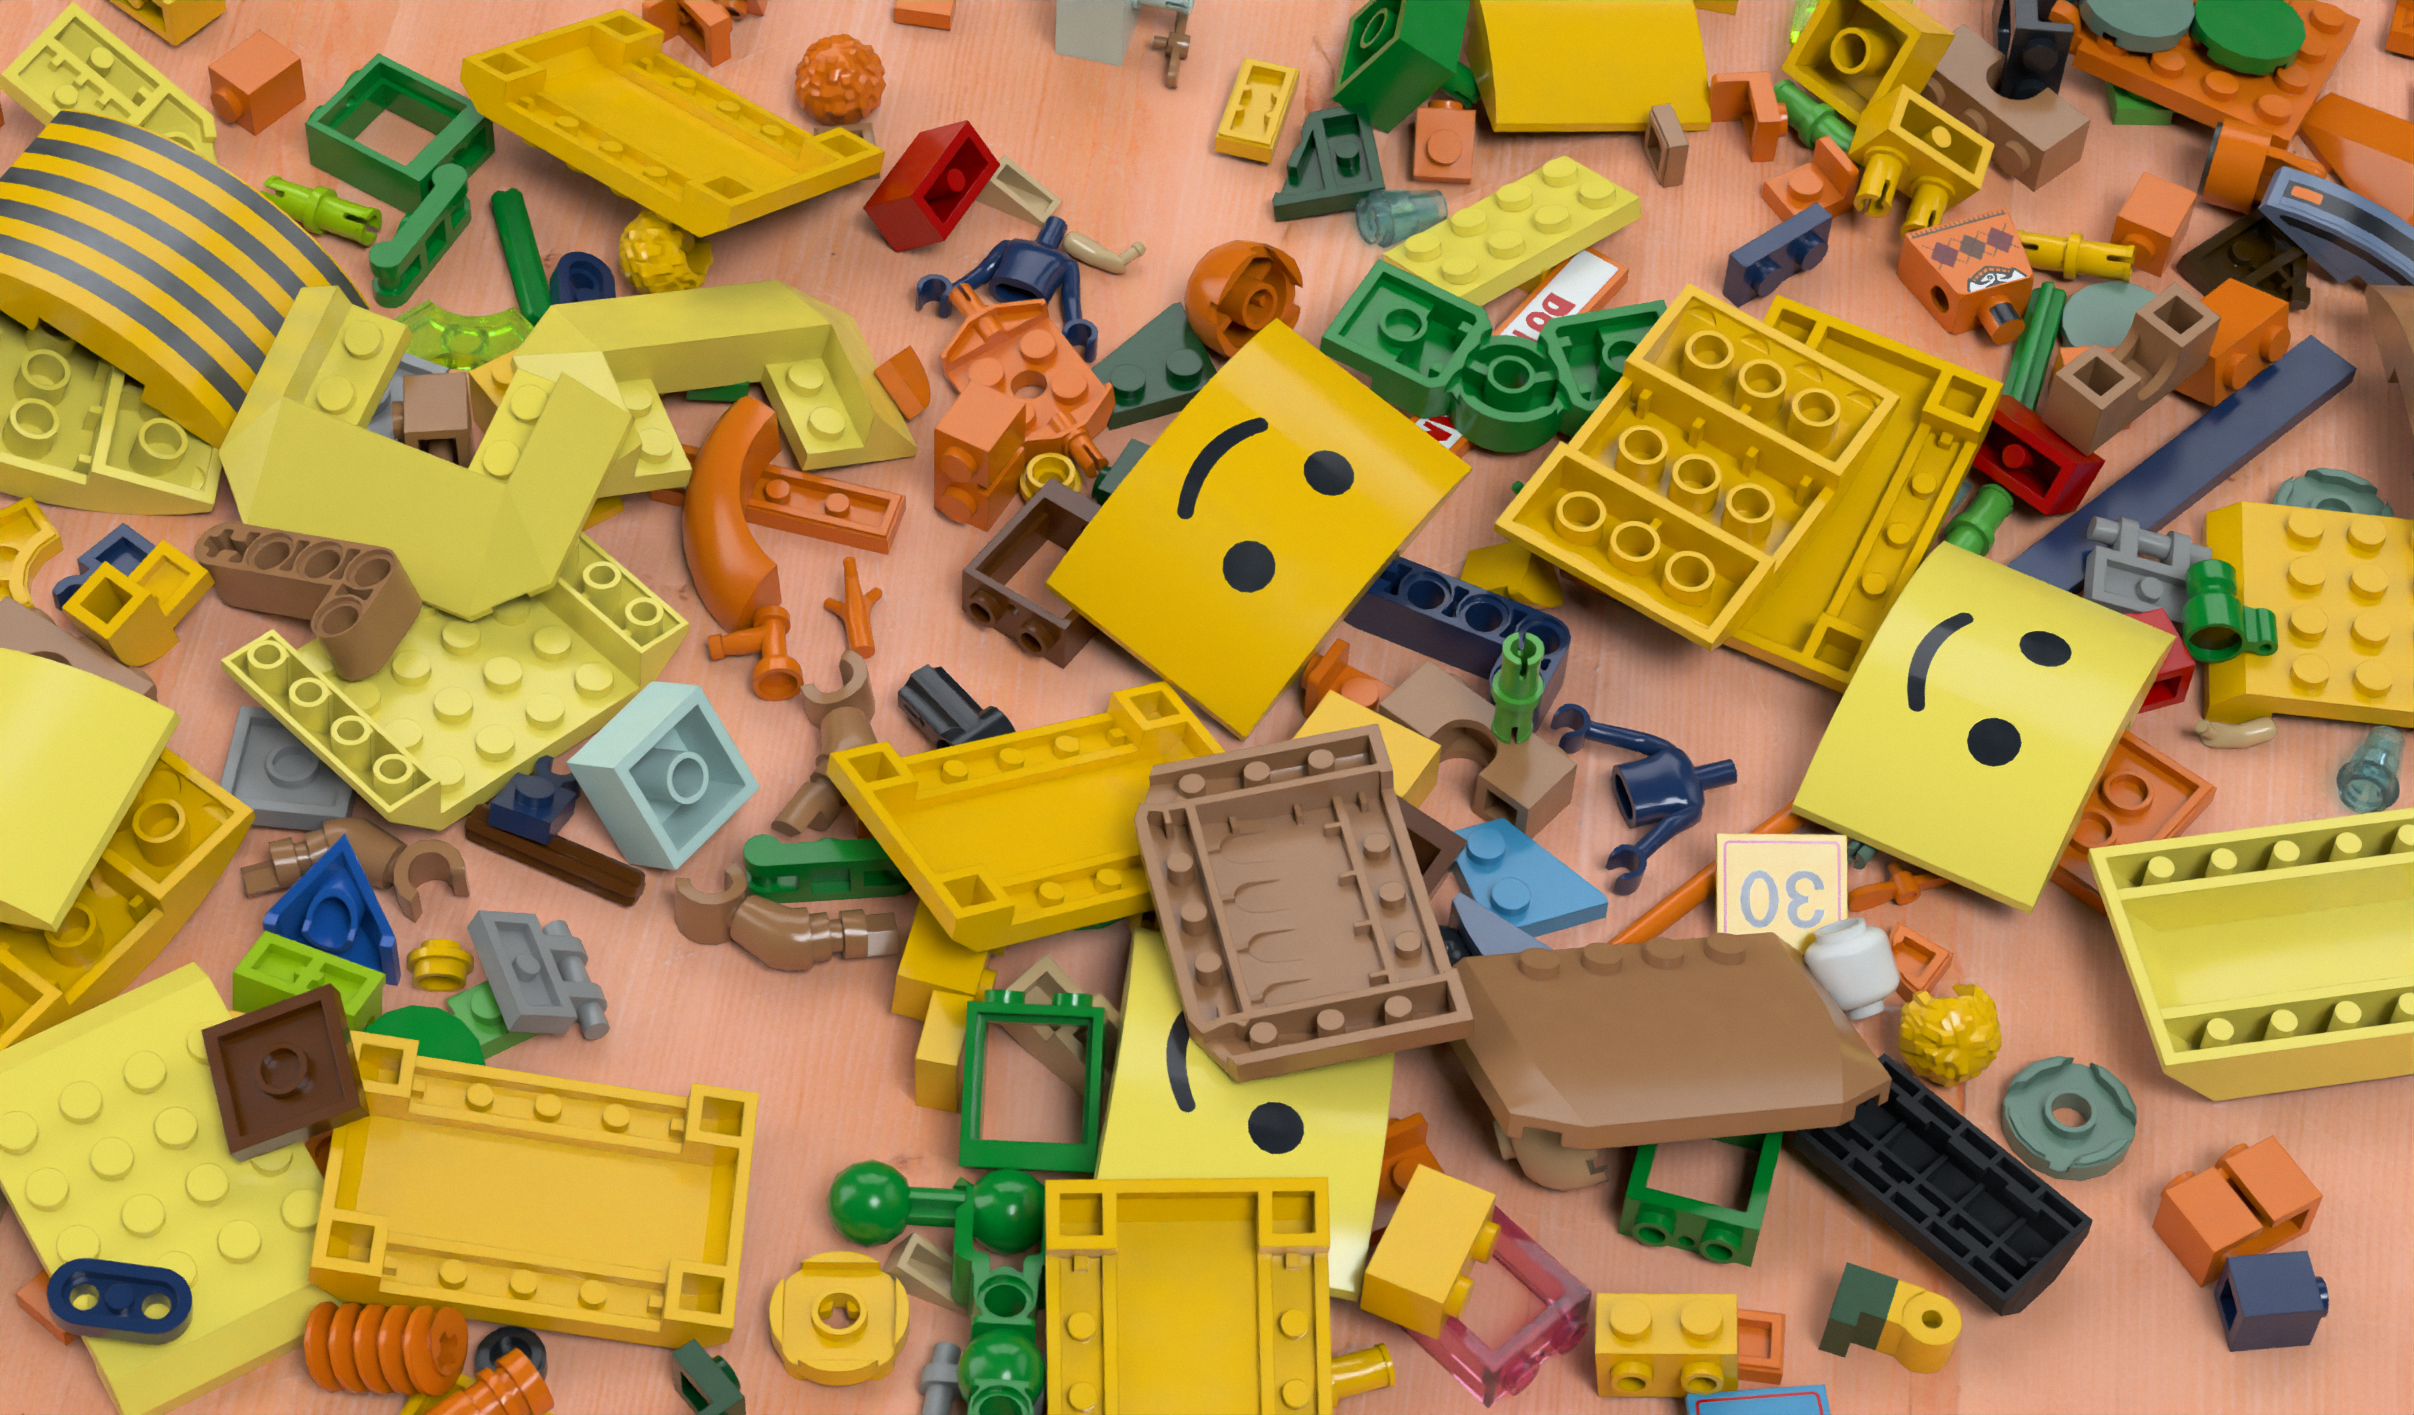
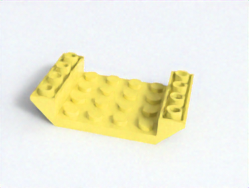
M581 531L554 588L529 597L526 593L493 607V613L471 622L422 603L418 617L387 663L370 677L361 680L344 679L333 666L317 638L296 650L274 629L221 660V669L389 822L442 831L472 812L476 805L484 804L497 796L517 772L527 776L534 772L536 761L539 758L548 755L555 759L602 729L651 681H656L689 633V622Z

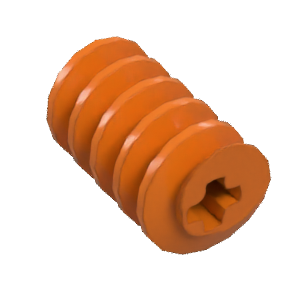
M332 1301L319 1303L310 1312L304 1336L305 1360L313 1380L320 1388L328 1392L347 1389L353 1393L373 1391L377 1394L398 1392L402 1395L423 1393L427 1396L445 1395L452 1389L462 1374L467 1357L469 1338L467 1322L461 1311L453 1306L442 1307L438 1312L431 1305L417 1306L413 1311L406 1304L393 1305L388 1310L381 1303L368 1304L363 1308L357 1302L344 1303L338 1307Z

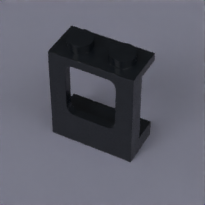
M2057 0L1994 1L1992 10L1993 46L2006 55L1997 89L1998 95L2012 100H2026L2038 95L2046 88L2051 89L2058 95L2074 28L2073 24L2053 23L2048 19Z

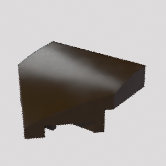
M2258 208L2183 255L2176 265V269L2204 297L2229 278H2232L2289 302V310H2306L2310 305L2311 288L2306 287L2308 254Z

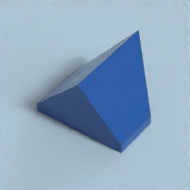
M344 833L266 912L262 923L263 930L386 974V984L398 986L401 970L396 937Z

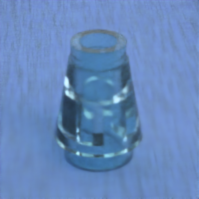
M1437 189L1430 191L1373 190L1369 193L1368 197L1360 199L1356 207V223L1361 237L1367 244H1378L1382 248L1390 247L1414 234L1421 233L1446 220L1448 215L1445 197Z
M2388 726L2373 728L2339 770L2336 778L2339 796L2342 802L2352 811L2359 814L2381 812L2397 801L2400 793L2405 739L2399 731Z

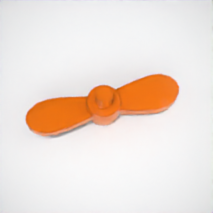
M1893 861L1888 865L1892 875L1888 882L1868 884L1850 891L1847 894V904L1850 910L1854 912L1868 910L1895 899L1898 905H1906L1916 901L1921 896V891L1940 887L1953 881L1929 871L1914 876L1911 871H1904L1899 861Z

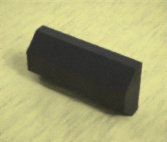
M1884 1053L1878 1060L1892 1078L1888 1101L1877 1106L1871 1098L1857 1105L1854 1119L1840 1126L1796 1130L1792 1146L2000 1316L2021 1313L2056 1280L2087 1237L2093 1220Z

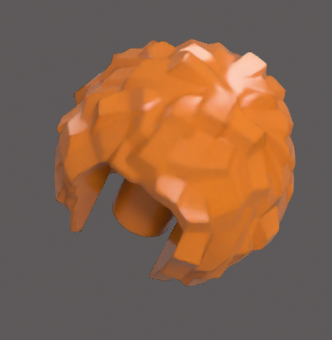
M849 34L823 37L818 42L811 44L807 48L802 61L795 69L797 78L794 92L799 106L803 111L807 112L808 116L824 125L857 124L861 119L869 116L873 109L881 105V96L886 87L883 79L885 69L882 66L881 59L874 53L872 45H863L859 39L857 40Z

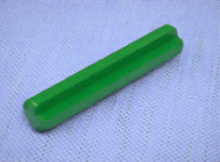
M510 188L505 192L497 190L491 197L492 212L525 328L532 331L551 306L550 288L522 193L516 188Z
M2043 282L2041 288L2032 290L2024 318L2025 328L2019 336L2003 395H2011L2034 412L2061 322L2063 308L2067 300L2065 290L2055 288L2054 282Z

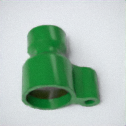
M2210 559L2197 562L2187 570L2186 590L2189 600L2182 610L2183 643L2192 658L2207 663H2221L2234 659L2242 654L2243 651L2254 652L2261 656H2269L2278 650L2275 614L2266 608L2254 609L2242 605L2240 600L2236 598V571L2231 564L2222 560Z

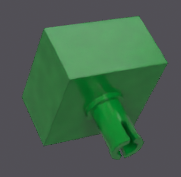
M1369 0L1349 20L1332 100L1343 107L1367 103L1371 124L1387 134L1437 90L1462 103L1466 109L1472 107V102L1475 104L1481 95L1472 70L1458 61L1471 0Z

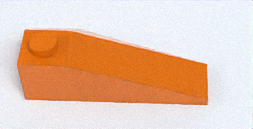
M2330 92L2314 104L2297 134L2316 159L2324 165L2327 173L2338 175L2349 190L2386 208L2414 227V123Z

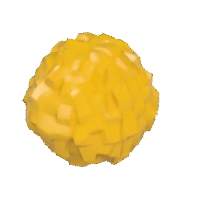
M650 209L640 211L638 217L625 227L624 233L620 237L618 249L620 251L619 263L622 266L621 273L627 278L629 283L637 287L641 294L697 289L704 285L706 282L705 275L710 266L714 265L711 242L704 241L702 238H695L694 234L676 224L661 221L655 216V212Z
M1954 984L1952 989L1958 995V998H1932L1927 991L1923 992L1921 990L1913 994L1912 1002H1905L1900 1009L1898 1049L1905 1063L1913 1069L1916 1075L1926 1076L1932 1082L1942 1084L1944 1087L1957 1086L1961 1082L1981 1075L1982 1070H1986L1992 1061L1997 1058V1052L2003 1043L2001 1042L2002 1034L2000 1032V1022H1998L1995 1000L1975 984Z

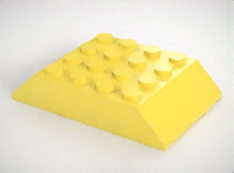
M2414 807L2089 849L2087 858L2164 1074L2213 1101L2414 1074Z

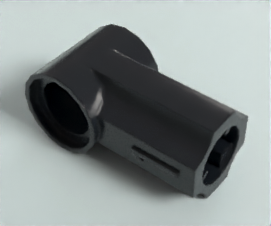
M927 664L910 674L907 683L898 691V706L935 744V749L1016 732L1003 712L994 706L982 709L941 666L934 668Z

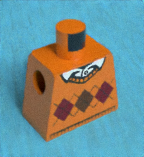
M2006 207L1905 233L1896 274L1947 333L1959 335L1985 327L1993 342L1999 345L2010 343L2022 334L2025 323L2021 316L2027 310L2034 275L2011 215Z

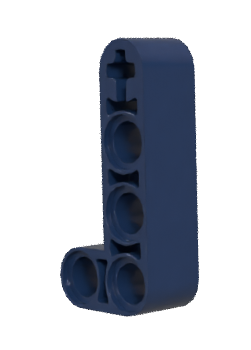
M1399 557L1397 561L1393 560L1343 619L1344 622L1354 628L1489 680L1486 700L1495 707L1496 702L1493 700L1491 690L1493 677L1501 669L1504 640L1509 635L1519 632L1518 650H1523L1525 633L1537 636L1543 642L1545 648L1539 673L1544 683L1542 701L1534 708L1532 733L1534 734L1542 724L1564 682L1571 636L1568 627L1563 621L1403 557Z

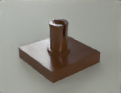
M331 983L201 1030L229 1152L240 1163L370 1116L341 994Z

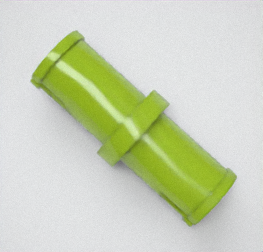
M276 175L268 177L263 184L267 188L276 190L275 195L264 191L260 193L286 212L293 220L303 223L307 231L319 235L328 231L358 241L366 246L371 245L378 237L375 233L366 231L365 225L378 230L381 229L382 213L379 209L368 208L338 198L335 190L323 186L311 189L283 180L282 177Z

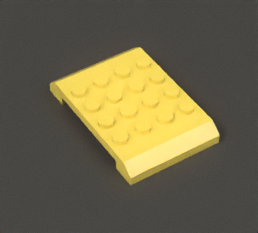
M195 961L0 1051V1188L48 1277L51 1279L59 1267L71 1260L92 1258L170 1269L186 1280L192 1293V1321L180 1337L169 1343L150 1345L81 1336L95 1362L97 1375L119 1415H164L303 1346L307 1320L311 1310L319 1303L332 1301L340 1307L342 1304L350 1302L339 1300L308 1281L325 1180L303 1141L301 1140L241 1163L229 1152L201 1030L233 1018L209 976ZM81 1295L74 1300L72 1305L79 1310H88L97 1304L98 1299L93 1295ZM358 1303V1304H359L360 1306H362L363 1308H365V1307L368 1305V1304ZM153 1304L145 1310L144 1314L151 1319H161L169 1313L170 1309L163 1304Z

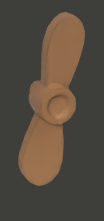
M1177 12L1174 32H1169V38L1154 35L1153 47L1167 49L1166 55L1171 56L1167 85L1175 88L1178 87L1180 59L1187 58L1191 38L1190 35L1185 34L1189 15H1185L1183 12Z

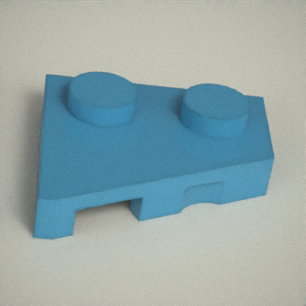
M1505 818L1453 831L1467 840L1452 869L1462 893L1532 937H1538L1606 917L1608 900L1602 892Z

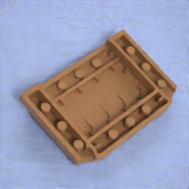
M1378 723L1159 764L1152 767L1149 775L1150 788L1145 802L1139 803L1134 817L1136 842L1189 1036L1235 1081L1240 1083L1474 1037V1018L1458 969L1451 967L1396 797L1393 768Z
M1720 932L1711 934L1709 937L1679 940L1659 937L1642 943L1618 945L1591 943L1581 948L1557 950L1529 948L1520 953L1464 957L1451 966L1458 969L1474 1018V1037L1449 1041L1503 1132L1510 1138L1522 1139L1524 1127L1558 1132L1561 1147L1593 1150L1840 1126L1854 1119L1856 1106L1871 1098L1877 1106L1888 1101L1892 1081L1891 1076L1830 993L1810 972L1800 952L1774 932L1740 935Z

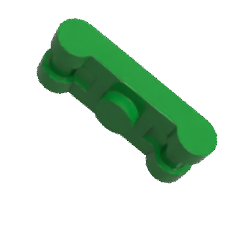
M451 163L437 167L432 173L433 189L413 213L410 212L403 217L392 240L377 243L370 249V271L375 276L372 281L373 295L378 305L385 308H397L405 304L469 225L472 216L470 200L466 196L469 190L466 170L460 165Z
M760 834L748 839L743 849L744 866L747 870L745 875L747 877L748 897L758 895L781 904L895 897L904 895L913 888L875 838L850 840L824 838L815 842L781 844L777 838L771 835Z

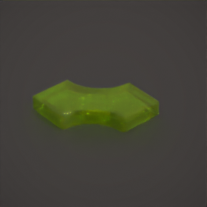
M430 300L393 319L406 324L414 334L405 351L406 353L449 368V370L471 371L520 347L534 328L515 307L493 315L464 316L448 312Z

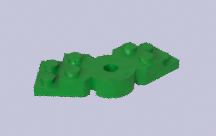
M1378 259L1322 335L1320 351L1326 356L1372 377L1371 390L1383 400L1422 419L1448 415L1450 422L1456 430L1472 443L1492 451L1517 453L1544 445L1558 431L1573 438L1621 379L1625 360L1667 310V306L1664 300L1551 318L1540 332L1537 342L1511 335L1491 336L1492 325L1485 309Z

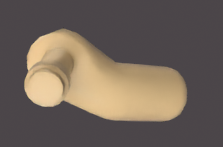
M1075 231L1067 233L1062 241V248L1067 254L1089 265L1114 274L1126 272L1125 265L1135 258L1141 257L1146 251L1144 244L1139 241L1133 243L1129 249L1118 256L1098 242Z
M2260 717L2237 725L2208 722L2202 719L2195 725V731L2199 734L2201 742L2210 748H2249L2271 741L2277 735L2276 723L2269 717Z

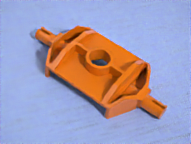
M969 283L960 284L961 291L957 286L953 288L949 294V301L955 305L965 318V321L940 354L943 373L959 394H961L972 379L1026 403L1025 440L1021 444V446L1025 447V464H1028L1032 458L1042 453H1059L1067 458L1073 457L1088 478L1097 477L1096 469L1100 472L1104 466L1109 465V461L1094 445L1092 439L1105 429L1116 405L1113 385L1110 382L1103 385L1049 317L1047 302L1044 298L996 303L988 306L984 305ZM1027 385H1038L1045 389L1039 397L1034 399L1015 396L1020 388Z

